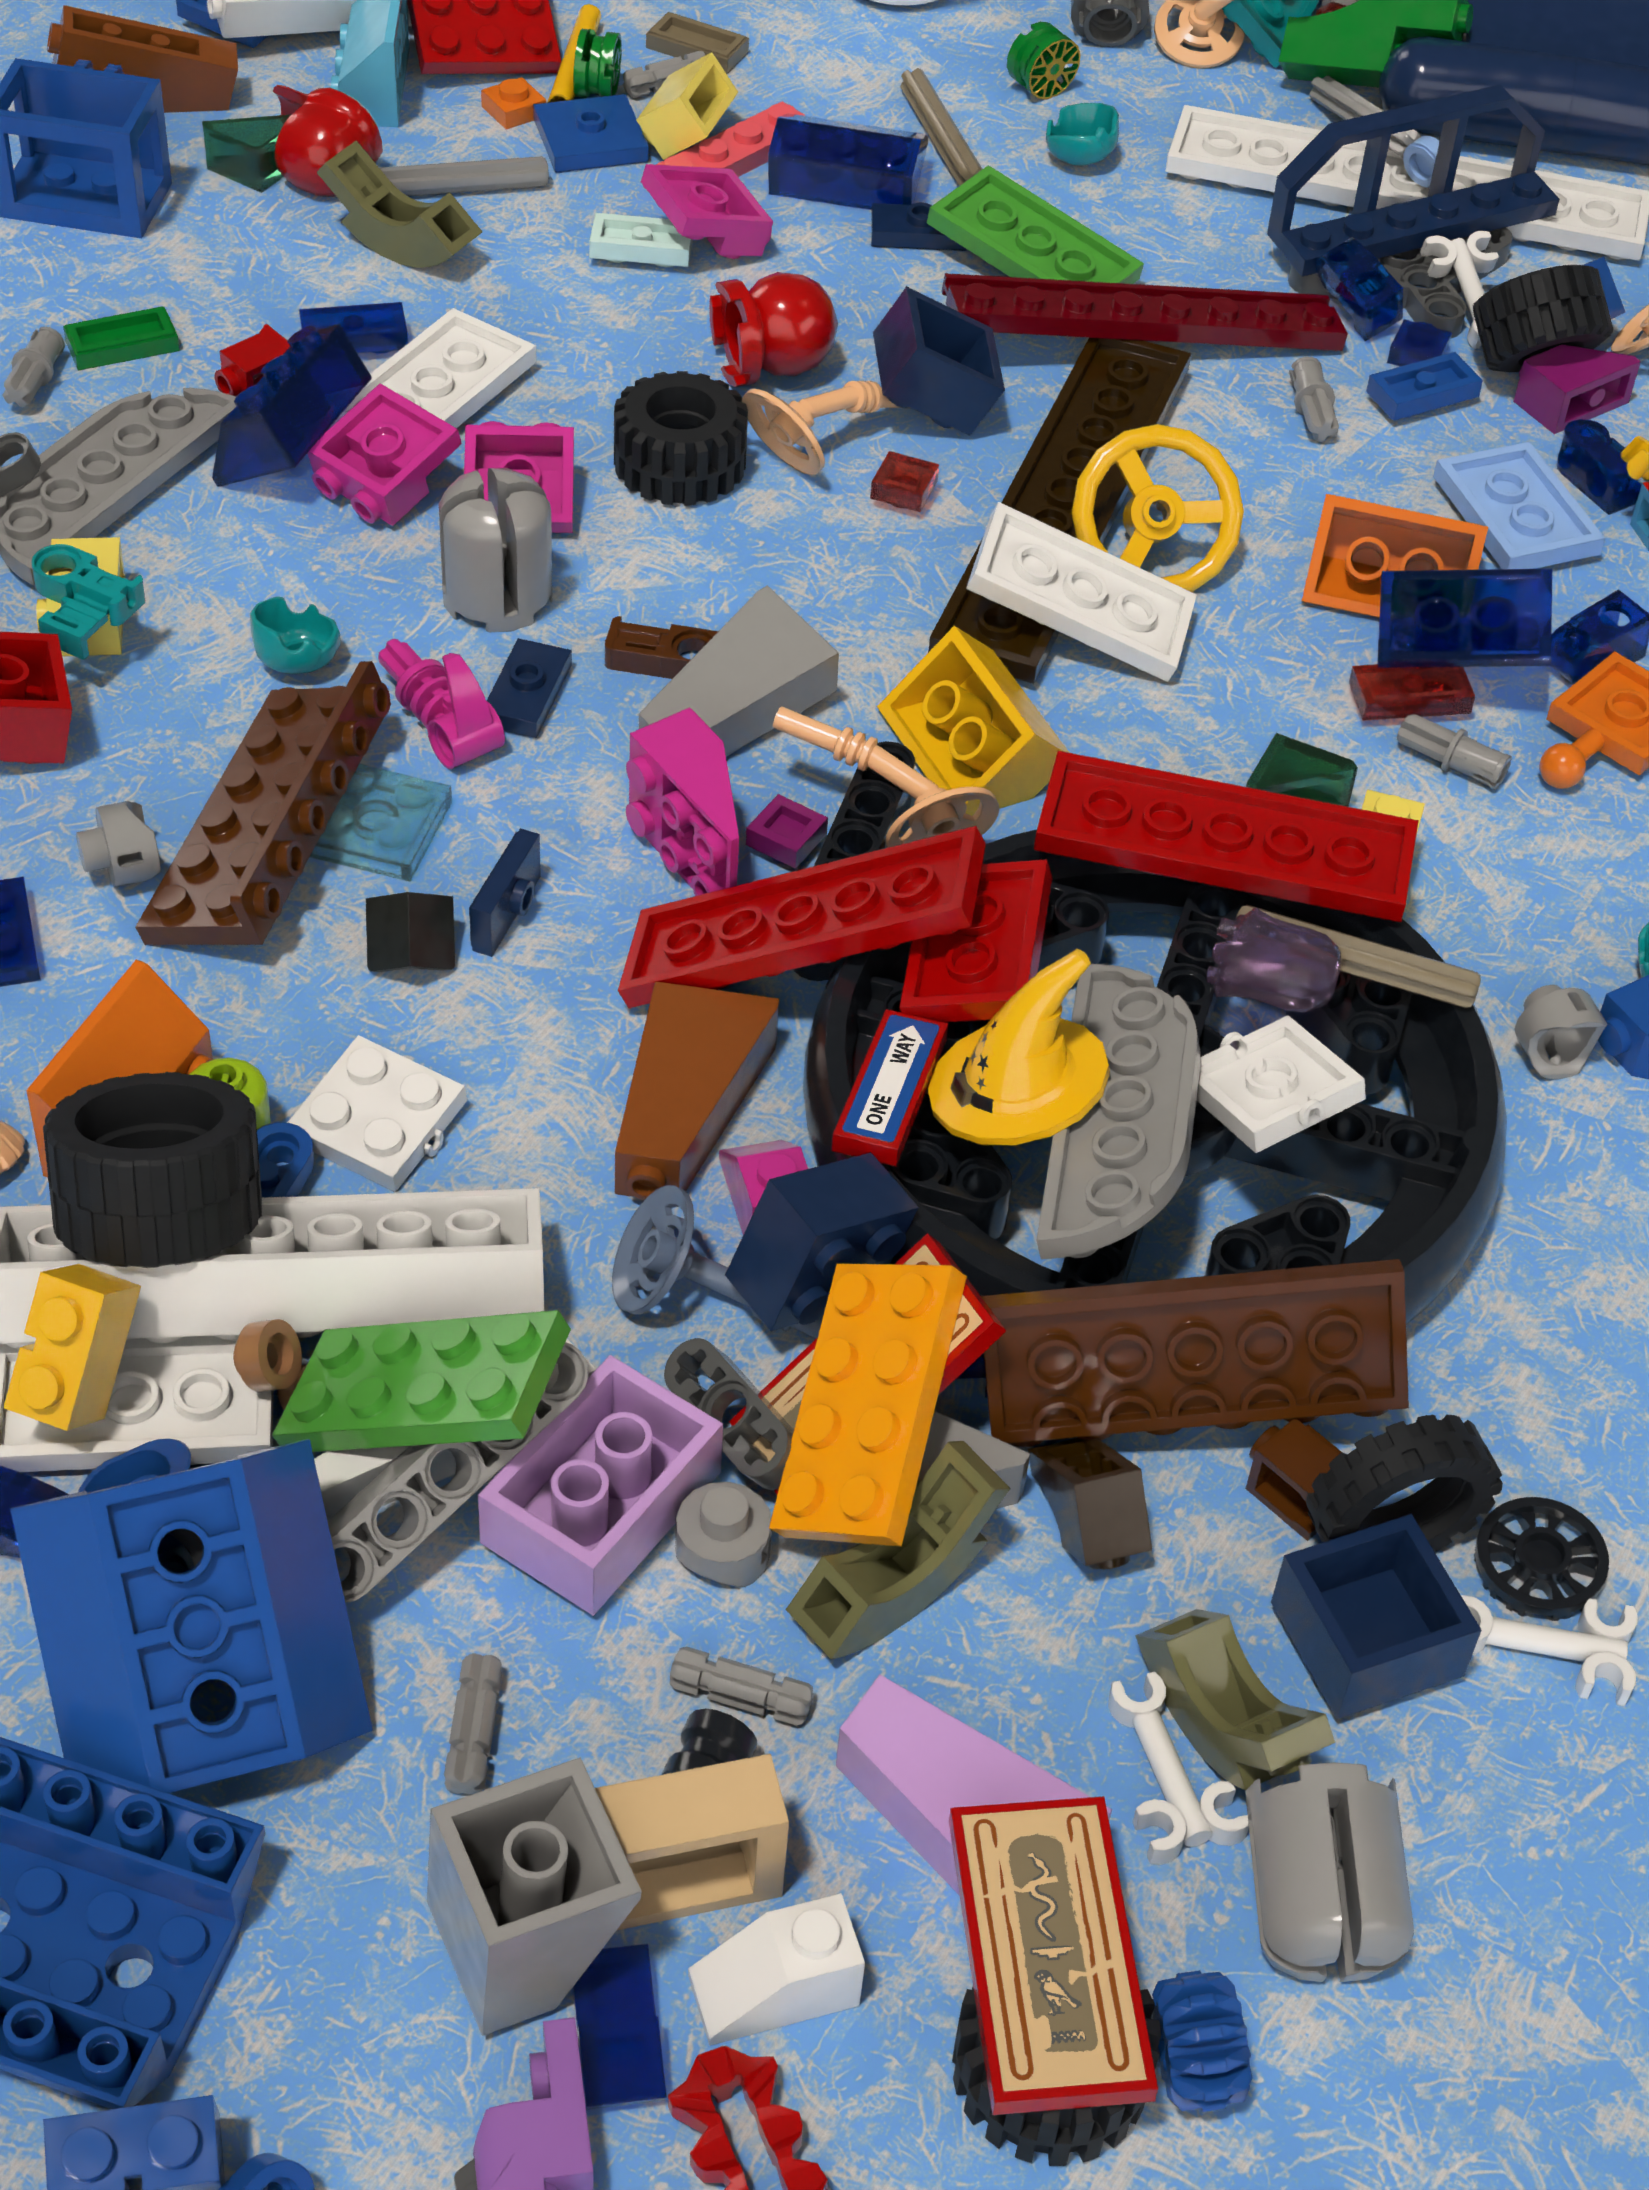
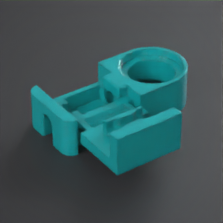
M65 544L49 545L37 551L32 558L31 563L36 590L42 596L61 604V607L55 613L47 611L38 619L40 633L58 634L61 650L82 660L89 656L87 640L108 621V614L111 626H120L145 604L144 585L141 575H138L131 581L98 568L97 556ZM58 568L73 570L71 573L60 576L46 574L48 571Z

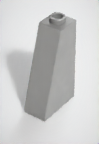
M767 585L758 590L639 713V729L690 707L724 742L725 754L728 756L774 729V718L781 706L801 713L835 693L838 681L839 652Z

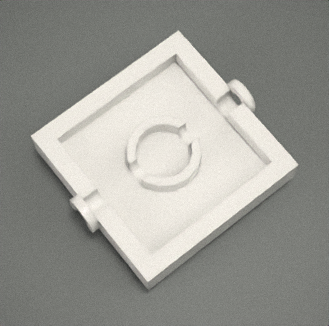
M1288 1015L1245 1036L1238 1032H1231L1223 1038L1220 1048L1201 1057L1196 1100L1255 1153L1366 1099L1365 1079ZM1233 1041L1237 1042V1047H1239L1237 1050L1230 1045Z
M358 1035L328 1073L322 1077L320 1083L312 1089L311 1094L287 1123L300 1126L310 1135L314 1153L396 1192L425 1154L433 1157L438 1153L444 1140L443 1131L467 1102L465 1085ZM430 1139L434 1141L433 1145L428 1144Z

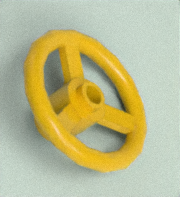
M1160 424L1123 431L1097 449L1077 480L1071 512L1076 538L1107 552L1098 538L1093 510L1098 486L1111 466L1116 463L1133 495L1123 511V524L1130 539L1120 559L1140 568L1152 544H1157L1171 537L1180 529L1182 524L1220 523L1218 537L1204 559L1184 573L1161 578L1190 592H1194L1217 576L1238 546L1244 515L1238 478L1219 449L1190 430ZM1159 446L1183 451L1205 467L1218 487L1220 500L1182 501L1178 493L1172 488L1164 485H1154L1136 450ZM1151 504L1156 505L1157 510L1162 512L1163 520L1161 522H1156L1150 517L1149 508Z

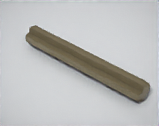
M919 68L912 72L906 70L901 75L903 82L900 87L960 186L981 171L982 167L923 70Z
M1249 905L1241 907L1233 927V938L1238 942L1465 1009L1471 1008L1474 1004L1481 983V975L1478 972Z

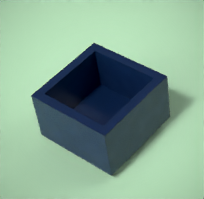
M907 286L873 331L883 395L898 407H910L929 416L936 424L943 428H954L970 436L1005 391L993 329Z
M871 1152L769 1179L725 1276L771 1332L798 1323L802 1325L811 1324L824 1315L836 1264H890L893 1257L904 1246L907 1238L905 1234L919 1207Z
M1412 1514L1284 1555L1271 1604L1336 1719L1464 1677L1482 1631Z

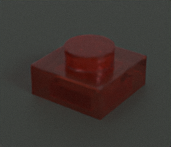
M889 451L871 482L870 499L888 503L898 508L921 512L938 482L939 464Z

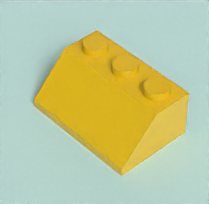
M956 626L950 629L877 706L903 745L912 751L915 762L927 779L945 790L961 787L985 788L995 795L999 803V809L1033 799L1050 782L1057 751L1070 753L996 653ZM980 800L966 801L967 809L965 813L973 816L979 807Z

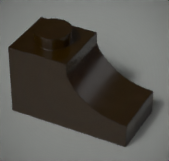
M1075 1438L1028 1449V1453H1030L1031 1475L1039 1483L1051 1505L1060 1531L1062 1547L1085 1566L1094 1569H1112L1127 1564L1130 1561V1555L1152 1550L1141 1468L1098 1438Z

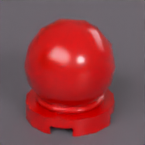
M776 272L759 279L749 291L744 283L737 279L715 283V287L720 295L710 296L709 300L711 334L714 346L724 345L729 365L723 366L720 369L729 385L739 387L755 384L760 378L761 369L775 376H798L818 367L834 347L838 320L831 297L820 283L804 275Z

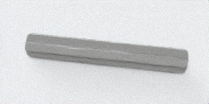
M1317 76L1311 81L1313 89L1309 93L1311 99L1343 120L1384 111L1330 76H1325L1322 79ZM1414 129L1391 134L1388 149L1403 158L1406 147L1420 138L1421 135Z
M542 156L380 168L392 184L407 196L540 187L547 185L549 179L548 164L546 158Z

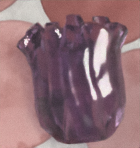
M1257 907L1245 915L1240 914L1235 921L1221 918L1217 935L1226 939V941L1215 942L1212 949V958L1219 966H1209L1206 970L1207 982L1214 985L1213 990L1216 997L1249 998L1287 1011L1304 1013L1325 1006L1332 999L1342 958L1339 947L1326 934L1273 918L1260 911Z

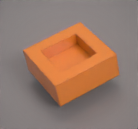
M522 77L506 79L498 85L481 90L482 107L505 129L534 121L533 104L546 103V99Z

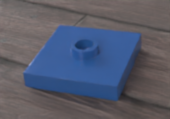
M626 94L533 104V118L555 172L648 161L649 146L636 121V116Z

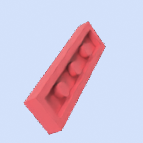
M782 101L708 139L702 140L700 143L674 156L668 157L656 165L732 169L739 177L814 139L815 121Z

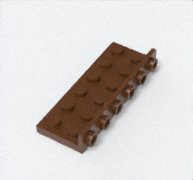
M360 661L346 687L334 686L331 688L310 689L286 687L270 691L135 926L144 945H263L276 918L281 914L282 907L298 877L303 873L305 864L320 836L325 832L327 823L342 795L346 792L358 765L367 753L380 724L389 712L391 706L389 690L381 682L372 661Z
M1400 1259L981 1296L1007 1330L984 1352L991 1436L1012 1446L1031 1447L1040 1444L1044 1440L1075 1437L1104 1440L1113 1434L1144 1431L1154 1435H1168L1179 1431L1181 1428L1212 1425L1223 1429H1237L1248 1425L1250 1422L1281 1419L1290 1422L1292 1419L1297 1418L1300 1422L1306 1423L1317 1419L1319 1416L1350 1413L1361 1417H1375L1386 1413L1388 1410L1409 1408L1405 1272Z

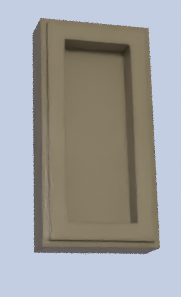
M667 12L646 33V48L673 57L681 56L682 60H685V54L696 51H703L705 55L712 52L726 74H728L749 52V38Z

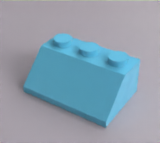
M356 0L351 5L349 23H341L340 49H336V75L331 77V88L358 100L368 109L378 127H398L410 52L408 0Z

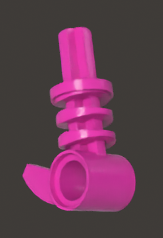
M398 639L387 641L386 648L378 654L379 663L397 682L395 688L397 701L406 710L412 711L416 718L422 722L427 729L429 741L435 755L446 768L453 769L504 745L505 734L501 720L493 706L486 701L476 678L460 654L449 653L442 656L443 666L435 659L422 660L405 642H400Z

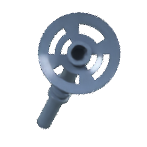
M674 1185L658 1188L641 1203L629 1221L619 1243L612 1272L613 1296L616 1304L622 1310L631 1314L647 1312L662 1300L675 1281L683 1277L749 1306L725 1276L728 1267L694 1252L693 1245L691 1244L694 1227V1209L692 1200L685 1190ZM680 1207L683 1211L684 1219L673 1215L672 1208ZM675 1228L679 1231L678 1237L674 1236ZM656 1273L661 1274L658 1281L655 1282L653 1276ZM640 1285L644 1290L651 1292L648 1298L641 1299L636 1287ZM752 1309V1315L759 1318ZM823 1316L811 1324L802 1325L798 1323L782 1328V1330L789 1331L793 1327L817 1338Z

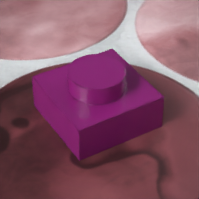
M778 794L746 827L745 845L796 869L827 835L828 817Z

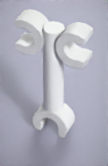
M1476 231L1469 236L1467 242L1462 238L1450 241L1442 236H1430L1423 243L1420 250L1421 256L1433 255L1439 258L1432 260L1427 273L1429 277L1441 278L1448 275L1453 266L1473 320L1468 331L1467 340L1473 349H1479L1481 341L1473 313V304L1485 294L1477 272L1488 273L1492 271L1499 258L1497 252H1481L1486 250L1491 234L1487 231Z
M1461 1595L1482 1630L1472 1655L1482 1651L1485 1645L1488 1644L1581 1661L1584 1663L1576 1679V1691L1579 1698L1588 1699L1594 1686L1595 1678L1598 1677L1608 1679L1615 1685L1617 1691L1616 1705L1625 1706L1636 1685V1673L1632 1665L1626 1660L1628 1643L1638 1622V1615L1634 1606L1625 1605L1618 1626H1609L1601 1622L1597 1616V1600L1589 1598L1578 1620L1579 1632L1493 1617L1490 1609L1484 1602L1472 1596Z
M1156 1672L1147 1673L1143 1690L1148 1700L1144 1702L1131 1700L1126 1695L1120 1681L1112 1682L1108 1698V1708L1111 1715L1119 1723L1135 1728L1165 1800L1153 1799L1143 1802L1136 1808L1133 1819L1135 1830L1157 1826L1164 1829L1169 1835L1150 1842L1147 1853L1149 1863L1163 1865L1172 1862L1179 1856L1183 1843L1187 1847H1195L1209 1840L1218 1845L1231 1846L1243 1841L1249 1831L1248 1815L1238 1816L1235 1819H1226L1219 1816L1215 1811L1217 1808L1232 1804L1236 1792L1235 1785L1229 1781L1215 1782L1204 1790L1200 1802L1196 1797L1161 1717L1166 1698V1686L1162 1678Z

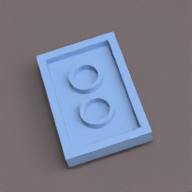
M1530 441L1437 460L1433 475L1434 479L1467 522L1488 526L1484 545L1506 575L1601 555L1605 537Z

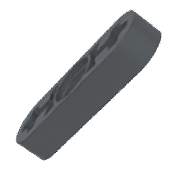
M694 1338L680 1344L668 1358L664 1370V1379L669 1390L721 1423L726 1408L733 1401L739 1398H746V1410L743 1417L735 1425L723 1428L722 1451L741 1473L765 1489H779L785 1463L790 1454L794 1429L736 1364L705 1339ZM700 1367L715 1382L708 1390L698 1384V1379L695 1376L696 1371ZM760 1436L772 1443L771 1447L775 1455L770 1461L753 1444Z

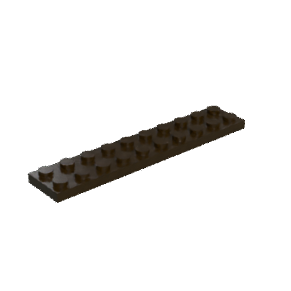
M1089 338L1001 503L1076 538L1071 512L1079 476L1095 451L1123 431L1155 424L1162 425L1189 370L1191 353L1143 340ZM1150 448L1136 450L1142 463ZM1116 463L1111 466L1098 486L1093 510L1097 535L1102 544L1130 490ZM980 542L930 636L928 652L953 626H956L991 648L1014 679L1034 684L1059 635V631L1042 625L1027 616L966 589L981 545Z

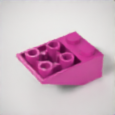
M690 707L631 732L629 761L626 763V772L629 778V804L626 806V817L634 833L639 837H645L660 853L661 859L668 870L673 873L677 872L693 889L695 896L737 886L739 833L724 742Z

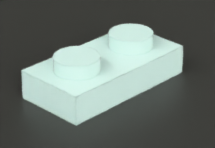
M595 213L589 240V258L605 259L613 263L627 261L655 264L660 267H688L693 239L679 234L669 219Z

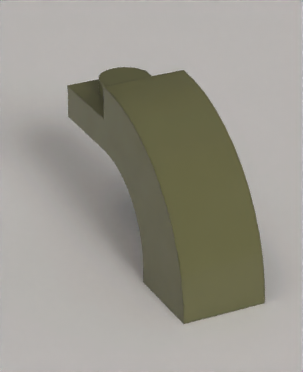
M357 140L328 160L317 171V174L350 212L341 221L344 226L368 248L398 264L418 268L439 265L482 233V230L450 192L434 203L420 202L402 193L386 177Z
M965 1441L947 1442L915 1489L902 1547L860 1543L846 1551L822 1556L786 1608V1611L830 1659L847 1656L876 1643L924 1610L968 1567L988 1541L980 1531L1011 1488Z
M1195 1609L1135 1635L1149 1672H1156L1166 1686L1165 1704L1178 1726L1201 1757L1219 1775L1236 1787L1247 1790L1257 1779H1260V1783H1263L1276 1776L1299 1771L1298 1766L1307 1765L1312 1762L1311 1753L1335 1743L1326 1714L1287 1705L1271 1694L1262 1684L1240 1647L1229 1615Z

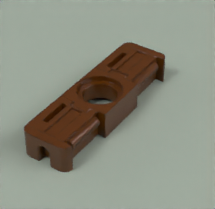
M617 616L612 619L605 640V667L611 670L673 679L690 661V659H686L680 654L686 651H700L718 631L671 624L670 629L625 623L622 622V616Z

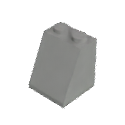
M581 1757L431 1808L427 1903L481 2035H487L556 2009L640 1901L642 1893Z

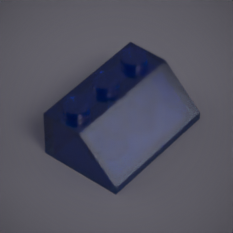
M787 113L777 118L768 153L769 194L872 210V203L911 205L915 201L929 135Z
M340 324L318 330L315 325H310L294 333L288 339L290 347L285 353L271 360L262 368L261 373L263 377L258 383L247 388L235 398L234 403L236 407L222 421L212 474V479L217 487L295 468L372 379V376Z
M1553 569L1382 571L1378 668L1551 666Z

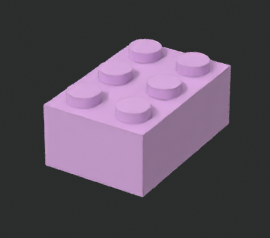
M609 1355L588 1377L586 1387L579 1397L517 1453L478 1494L480 1543L594 1616L676 1524V1516L681 1502L693 1490L712 1483L721 1473L723 1423L612 1355Z

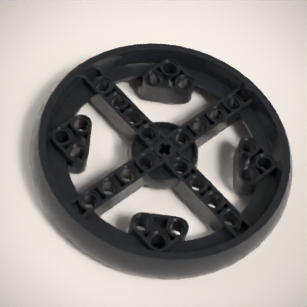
M1037 829L990 842L985 847L983 864L1048 860L1052 874V883L1038 972L1076 949L1084 951L1089 957L1091 964H1099L1102 959L1109 912L1137 911L1180 916L1157 988L1173 998L1179 995L1189 1007L1196 1023L1201 1057L1220 1048L1224 1038L1209 1027V1023L1236 942L1233 938L1235 919L1239 910L1244 905L1253 906L1444 962L1431 945L1403 918L1401 922L1036 851L1034 850ZM912 941L901 943L890 949H876L841 958L831 973L819 1000L805 1051L803 1078L808 1134L817 1166L853 1157L831 1151L833 1132L885 1010L901 1012L899 1007ZM1298 960L1295 965L1286 1004V1016H1290L1365 1079L1366 1095L1377 1093L1385 1088L1390 1078L1394 1060H1396L1408 1093L1411 1117L1357 1103L1255 1153L1196 1100L1190 1158L1185 1176L1199 1173L1211 1167L1225 1156L1389 1200L1390 1202L1377 1220L1346 1248L1345 1244L1350 1229V1215L1346 1207L1338 1200L1329 1196H1305L1229 1226L1216 1234L1211 1244L1204 1276L1400 1259L1405 1272L1407 1325L1428 1308L1454 1280L1481 1238L1496 1204L1504 1170L1507 1128L1503 1083L1490 1037L1474 1004L1471 1008L1465 1009ZM990 1020L945 1022L948 1023L947 1041L940 1058L957 1041L986 1026ZM929 1093L925 1094L897 1166L881 1163L919 1207L905 1234L907 1238L904 1246L893 1257L890 1264L894 1265L928 1233L941 1243L980 1296L1122 1284L1127 1282L1144 1226L1115 1243L1099 1248L1090 1256L1084 1258L1065 1257L1060 1273L1029 1260L995 1240L1001 1236L1006 1228L1012 1188L1011 1173L992 1145H980L952 1135L934 1117Z

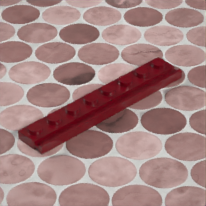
M948 273L944 275L941 290L942 295L947 296L946 306L991 327L993 333L1343 351L1348 335L1335 307L1328 306L1330 301L1328 295Z

